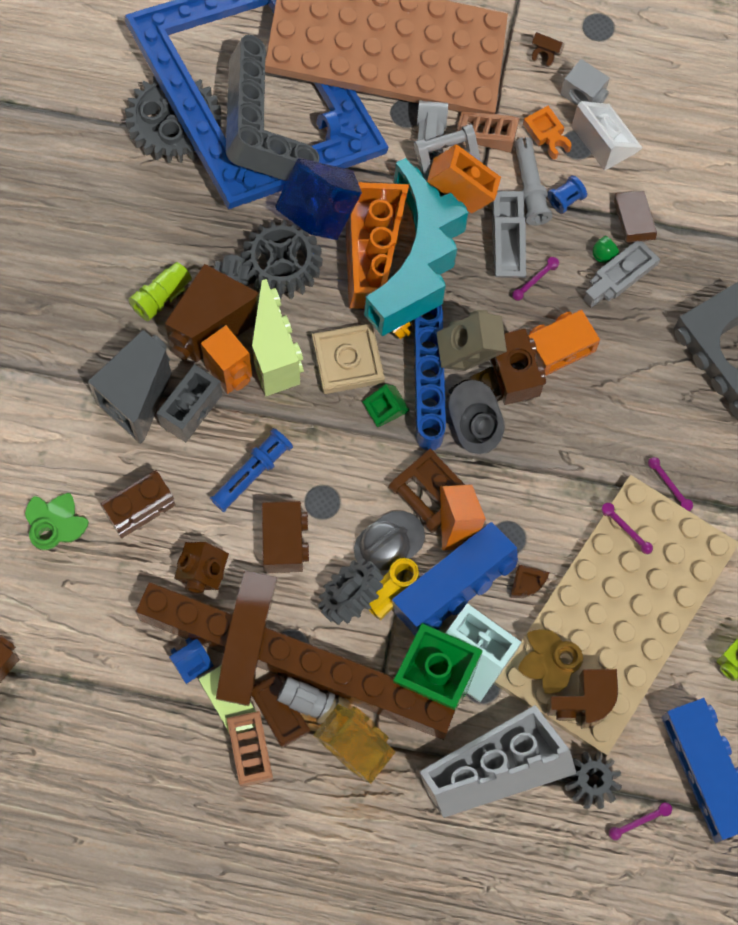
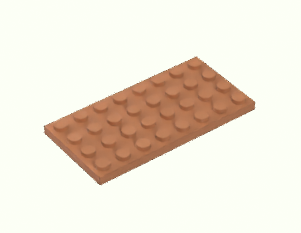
M276 0L265 61V72L419 103V100L449 103L448 110L458 112L495 114L508 13L447 0Z

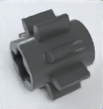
M226 255L223 258V263L215 261L214 269L249 286L247 280L251 267L243 266V263L246 262L244 258L237 255Z

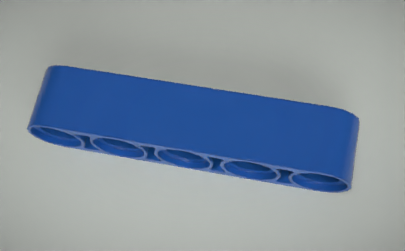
M442 305L427 312L435 317L434 319L425 320L419 316L413 322L416 441L424 450H429L430 448L436 450L443 443L446 429L444 368H441L437 332L443 329ZM429 341L434 343L436 347L428 349L423 347L422 343ZM432 370L437 375L429 378L424 376L422 372ZM433 399L438 404L434 407H428L422 401ZM434 428L439 434L430 437L425 435L423 430Z

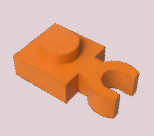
M549 105L524 118L523 126L538 147L545 143L548 145V154L553 160L557 159L559 154L555 148L556 146L563 147L567 153L570 152L572 146L570 140L561 135L565 127Z

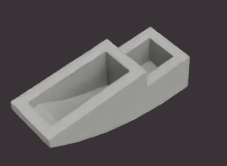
M497 191L495 201L491 202L495 278H526L524 191Z

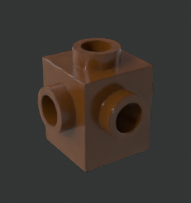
M185 542L182 554L177 562L174 579L186 584V590L197 594H204L205 590H219L229 553L207 542Z

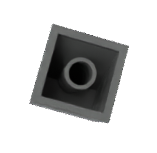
M144 330L88 381L96 404L139 444L147 436L172 374L169 365L170 358L166 353V344L157 335L151 337Z

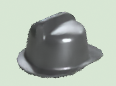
M476 380L462 382L454 389L449 400L450 416L462 447L470 453L478 455L489 453L501 442L505 431V421L491 388L483 382Z
M392 511L368 526L357 537L354 545L355 559L357 563L361 559H365L367 562L371 561L380 570L382 575H386L390 571L393 562L400 558L410 559L422 548L425 540L424 527L421 521L412 513Z

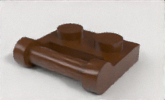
M430 448L389 484L388 488L394 494L398 493L426 523L425 527L430 533H433L441 526V510L434 514L407 484L414 479L440 508V486L465 484Z

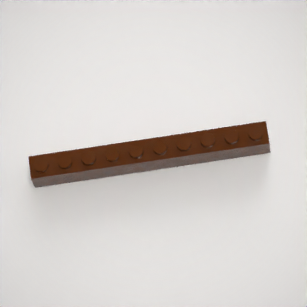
M151 582L148 583L136 610V614L141 622L185 639L190 638L193 641L198 639L202 646L223 654L225 652L233 614ZM265 627L257 663L258 668L274 674L278 673L279 676L284 678L288 676L297 681H302L325 694L331 692L335 694V698L340 696L349 700L350 704L439 739H445L455 710L393 683L394 677Z

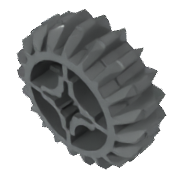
M284 219L281 222V226H276L271 220L269 223L270 228L268 229L260 224L258 227L259 234L250 233V241H244V252L240 255V257L246 260L243 266L251 267L247 282L249 284L254 283V290L259 292L262 280L267 279L270 289L276 288L280 300L282 299V294L288 293V297L293 299L294 291L296 290L303 295L305 293V286L313 287L314 278H319V268L323 265V258L320 256L322 249L320 245H316L317 238L315 235L309 236L307 227L299 230V225L296 221L289 227ZM299 249L306 257L303 266H300L296 259ZM261 253L265 255L267 260V267L264 270L257 263Z

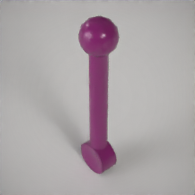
M550 257L546 266L522 288L515 289L512 292L513 299L516 301L522 300L524 293L549 270H556L559 266L558 258Z
M657 457L650 458L648 461L649 467L657 471L679 500L680 506L691 511L693 509V502L683 497L660 466V460Z
M605 503L601 509L602 514L607 517L610 516L641 546L642 553H652L653 545L650 542H645L614 512L615 507L613 504Z
M666 802L662 803L657 810L620 828L612 827L609 830V837L612 840H619L622 834L659 816L667 817L672 813V806Z

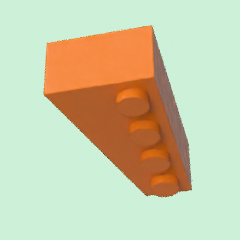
M349 182L345 196L349 308L365 309L366 296L388 281L409 184Z

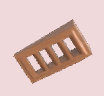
M462 111L456 132L460 131L461 127L466 126L467 122L473 123L472 126L475 131L477 145L511 153L520 118L509 115ZM479 125L484 126L483 133L477 132ZM490 127L495 128L494 134H488ZM501 130L507 131L506 135H500Z
M260 711L227 718L239 785L245 787L274 780ZM251 724L256 725V730L238 734L236 732L237 727ZM258 737L259 743L243 747L239 746V741ZM261 751L262 757L242 761L241 755ZM259 765L264 766V771L245 775V768Z

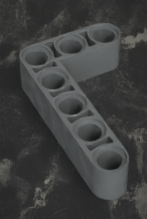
M245 35L241 38L229 59L226 155L231 162L238 166L294 184H302L319 163V154L308 144L264 130L266 49L259 38L253 35Z

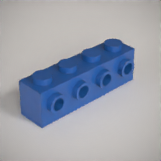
M490 522L392 599L394 613L415 636L422 623L439 630L445 619L451 615L459 614L469 600L476 595L484 594L492 586L494 580L501 575L506 576L514 570L518 562L517 547Z
M701 698L667 711L661 719L714 843L716 844L738 835V767H734L729 756L732 754V750L727 738L721 736L716 726L718 718L714 708L710 704L707 705L705 698Z

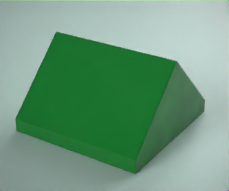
M422 623L393 683L456 710L469 690L483 650Z

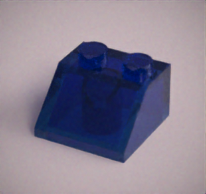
M298 158L275 208L308 234L338 240L362 192L353 170Z

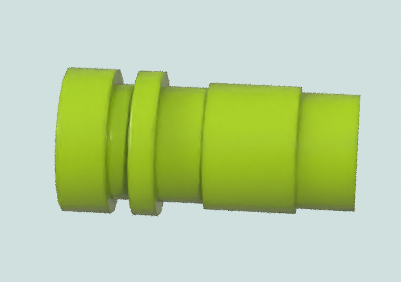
M175 262L152 280L151 284L142 286L139 291H136L129 297V303L142 319L150 321L157 315V312L164 309V304L167 301L172 303L185 291V286L192 281V277L182 264Z

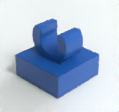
M190 638L186 639L187 645L178 651L175 648L171 649L172 655L169 656L186 684L214 666L198 639L194 641Z

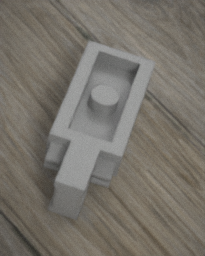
M642 241L634 242L596 272L595 277L590 282L593 286L585 292L586 295L583 300L591 308L602 301L603 298L609 302L659 264L660 258Z

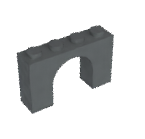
M737 282L680 316L674 331L679 343L689 349L696 366L707 373L714 390L724 396L729 403L732 414L738 419V369L725 359L720 347L721 335L738 325Z

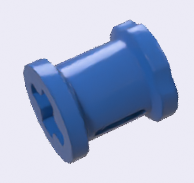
M571 175L565 184L556 190H549L547 197L555 210L563 214L567 211V207L578 199L584 200L587 197V191L581 180Z

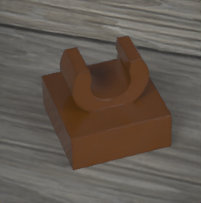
M536 32L532 44L538 48L533 51L532 60L537 61L539 54L546 52L548 54L546 65L550 67L555 60L554 53L561 55L565 44Z

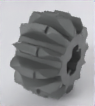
M588 752L582 754V762L577 758H573L577 774L567 777L574 781L564 786L566 791L574 789L577 791L571 798L574 803L581 797L584 798V809H589L592 801H594L597 809H602L604 807V799L609 803L614 802L616 798L612 791H620L622 788L621 784L612 781L621 776V771L615 770L611 772L609 768L614 764V760L610 758L605 764L602 763V752H597L593 761ZM595 774L599 778L596 782L597 785L595 784L593 787H590L587 781L589 776L591 777Z

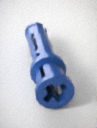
M272 428L270 436L258 448L254 447L251 450V457L231 476L214 496L210 497V500L222 512H225L264 470H272L275 467L274 462L286 450L290 451L293 448L291 442L280 431ZM274 445H277L270 453H267ZM246 474H248V476L230 493L229 491H230Z

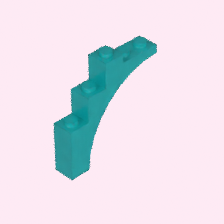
M406 158L396 162L394 184H409L406 202L413 216L416 237L411 253L400 270L383 286L366 296L364 316L381 336L443 304L446 285L441 274L454 268L457 247L452 238L465 232L469 213L464 203L458 201L451 192L440 197L438 190L430 186L423 178L420 170L417 167H413Z

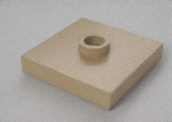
M371 323L312 334L324 394L385 383L375 332Z

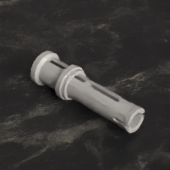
M522 137L514 142V148L516 149L524 187L522 191H524V203L527 208L525 218L527 224L538 226L549 222L553 216L552 211L547 207V189L540 182L532 145L533 141L531 138L525 137L526 145H524Z

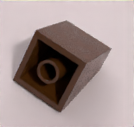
M204 264L165 322L171 351L183 360L189 358L198 362L203 359L201 343L227 325L236 337L254 326L258 310L259 292Z

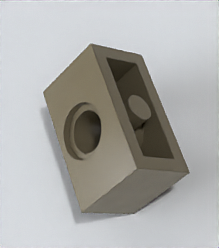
M487 310L472 311L469 313V317L463 320L452 321L448 324L449 327L437 332L441 368L466 371L507 352L502 316L489 314Z

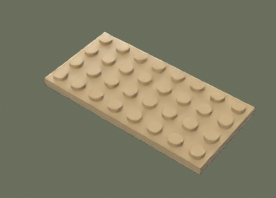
M632 475L628 477L611 504L614 505V512L645 542H650L653 545L652 553H642L641 546L610 516H603L528 630V632L538 629L551 630L562 641L575 643L583 653V663L580 669L570 675L569 683L565 689L555 694H545L542 680L529 679L518 671L520 662L533 651L526 633L518 650L494 683V685L529 708L536 705L547 720L594 751L602 752L605 758L738 547V541ZM564 653L560 655L563 663L569 664L572 662L569 654ZM583 669H617V701L612 711L602 722L593 727L581 729V716H576L577 719L573 721H558L556 716H547V701L551 696H580L579 675Z

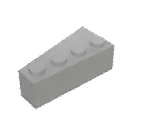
M536 705L419 771L427 794L443 818L577 774L570 749Z

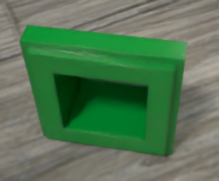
M385 384L362 401L377 427H381L410 411L394 385Z

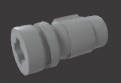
M288 676L276 700L304 715L316 718V722L319 724L325 722L326 727L335 731L339 729L350 704V701L340 696L336 699L335 694L331 692L325 694L309 684Z

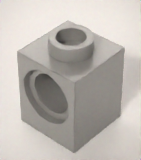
M581 59L564 78L561 95L576 105L581 101L603 103L609 94V91L606 89L610 77Z

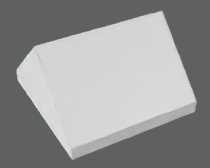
M581 101L577 105L572 128L604 171L642 149V146L610 104Z

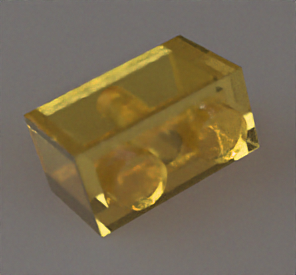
M338 704L313 736L354 775L371 784L396 752L386 743L389 737L375 726L371 728L366 723L369 718L365 713L355 706L350 710Z

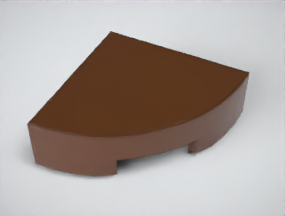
M518 564L510 598H526L534 595L544 586L550 572Z

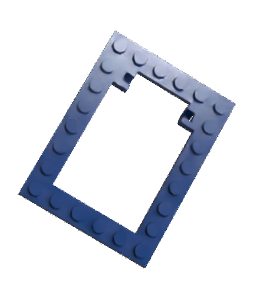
M172 0L126 14L125 24L228 210L300 185L238 166L228 159L226 155V138L168 36L264 5H269L274 13L276 0ZM314 82L330 111L317 116L316 124L319 129L327 127L328 130L325 137L326 141L312 145L318 152L320 159L305 182L387 154L389 147L355 90Z

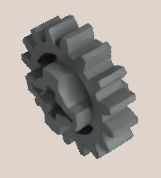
M361 559L359 563L353 560L350 566H342L339 574H333L331 576L332 581L323 586L326 592L319 595V599L322 602L318 604V607L322 610L321 613L331 623L334 621L337 625H340L342 621L346 624L350 623L352 617L360 618L362 610L364 608L369 610L371 608L369 603L378 599L379 596L376 594V591L383 588V584L380 581L384 576L371 561L367 562L365 559Z

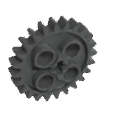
M153 76V84L151 85L143 81V91L135 88V98H128L129 108H125L127 118L125 121L126 127L129 129L130 139H135L136 148L144 146L146 156L154 151L155 160L157 161L162 155H166L168 163L172 161L173 156H177L180 163H182L186 154L192 160L195 159V149L155 76ZM201 79L196 81L195 84L219 126H222L221 106L218 105L217 95L212 96L210 86L203 89ZM150 114H157L155 117H148ZM169 134H176L175 137H166Z

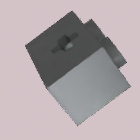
M194 364L157 412L160 426L186 443L223 395L220 380Z

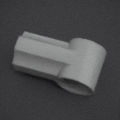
M419 100L417 127H419L418 140L424 139V141L443 136L447 125L449 103ZM443 148L429 152L430 160L442 154Z

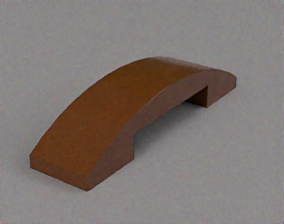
M249 571L244 572L226 642L216 700L244 706L250 705L257 663L277 583V577Z

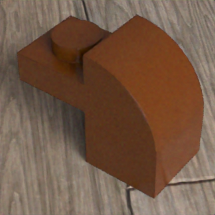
M583 669L579 675L580 696H551L547 701V716H556L558 721H573L577 719L576 716H581V729L590 728L602 722L612 711L617 701V669Z

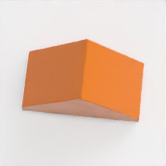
M471 484L440 486L442 550L444 551L456 550L479 532L484 525L486 518Z

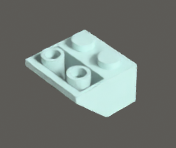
M466 604L445 634L483 650L467 692L468 695L481 702L518 650L521 641L472 606Z

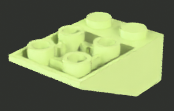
M267 279L262 280L252 343L255 371L265 397L300 385V373L304 372L301 363L303 360L301 349L297 342H292L290 335L292 328L287 315L282 316L279 308L281 301L276 288L270 289Z

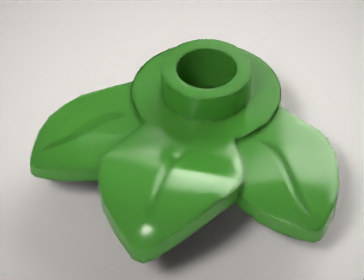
M71 493L60 495L48 504L41 498L34 496L26 507V519L31 525L29 538L31 543L40 550H51L60 542H73L84 534L89 524L88 519L75 516V503ZM44 531L52 532L51 537L47 540L41 539V534Z

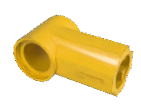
M408 558L396 560L391 565L390 571L380 581L383 584V588L376 591L379 597L369 603L371 608L368 610L380 621L393 609L392 599L420 578L418 566L414 561ZM403 570L413 573V578L408 582H400L396 579V576Z

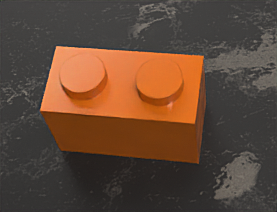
M456 144L433 159L427 182L445 195L451 192L458 201L464 203L467 211L472 214L495 201L501 176Z
M582 309L573 314L572 312H566L548 326L542 324L533 328L528 335L529 339L533 338L537 348L535 359L538 367H543L546 376L596 352L600 342V338Z
M227 325L201 343L205 368L213 377L220 380L221 387L227 394L234 389L236 391L241 390L250 382L252 377L250 354Z

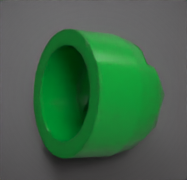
M607 236L599 239L593 247V256L599 262H609L619 255L616 244Z

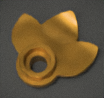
M538 629L528 632L527 639L533 651L523 658L518 666V671L529 679L542 680L545 694H555L562 691L568 685L570 675L577 672L583 663L581 649L573 642L562 641L551 630ZM564 653L569 654L572 662L569 664L563 663L560 655Z

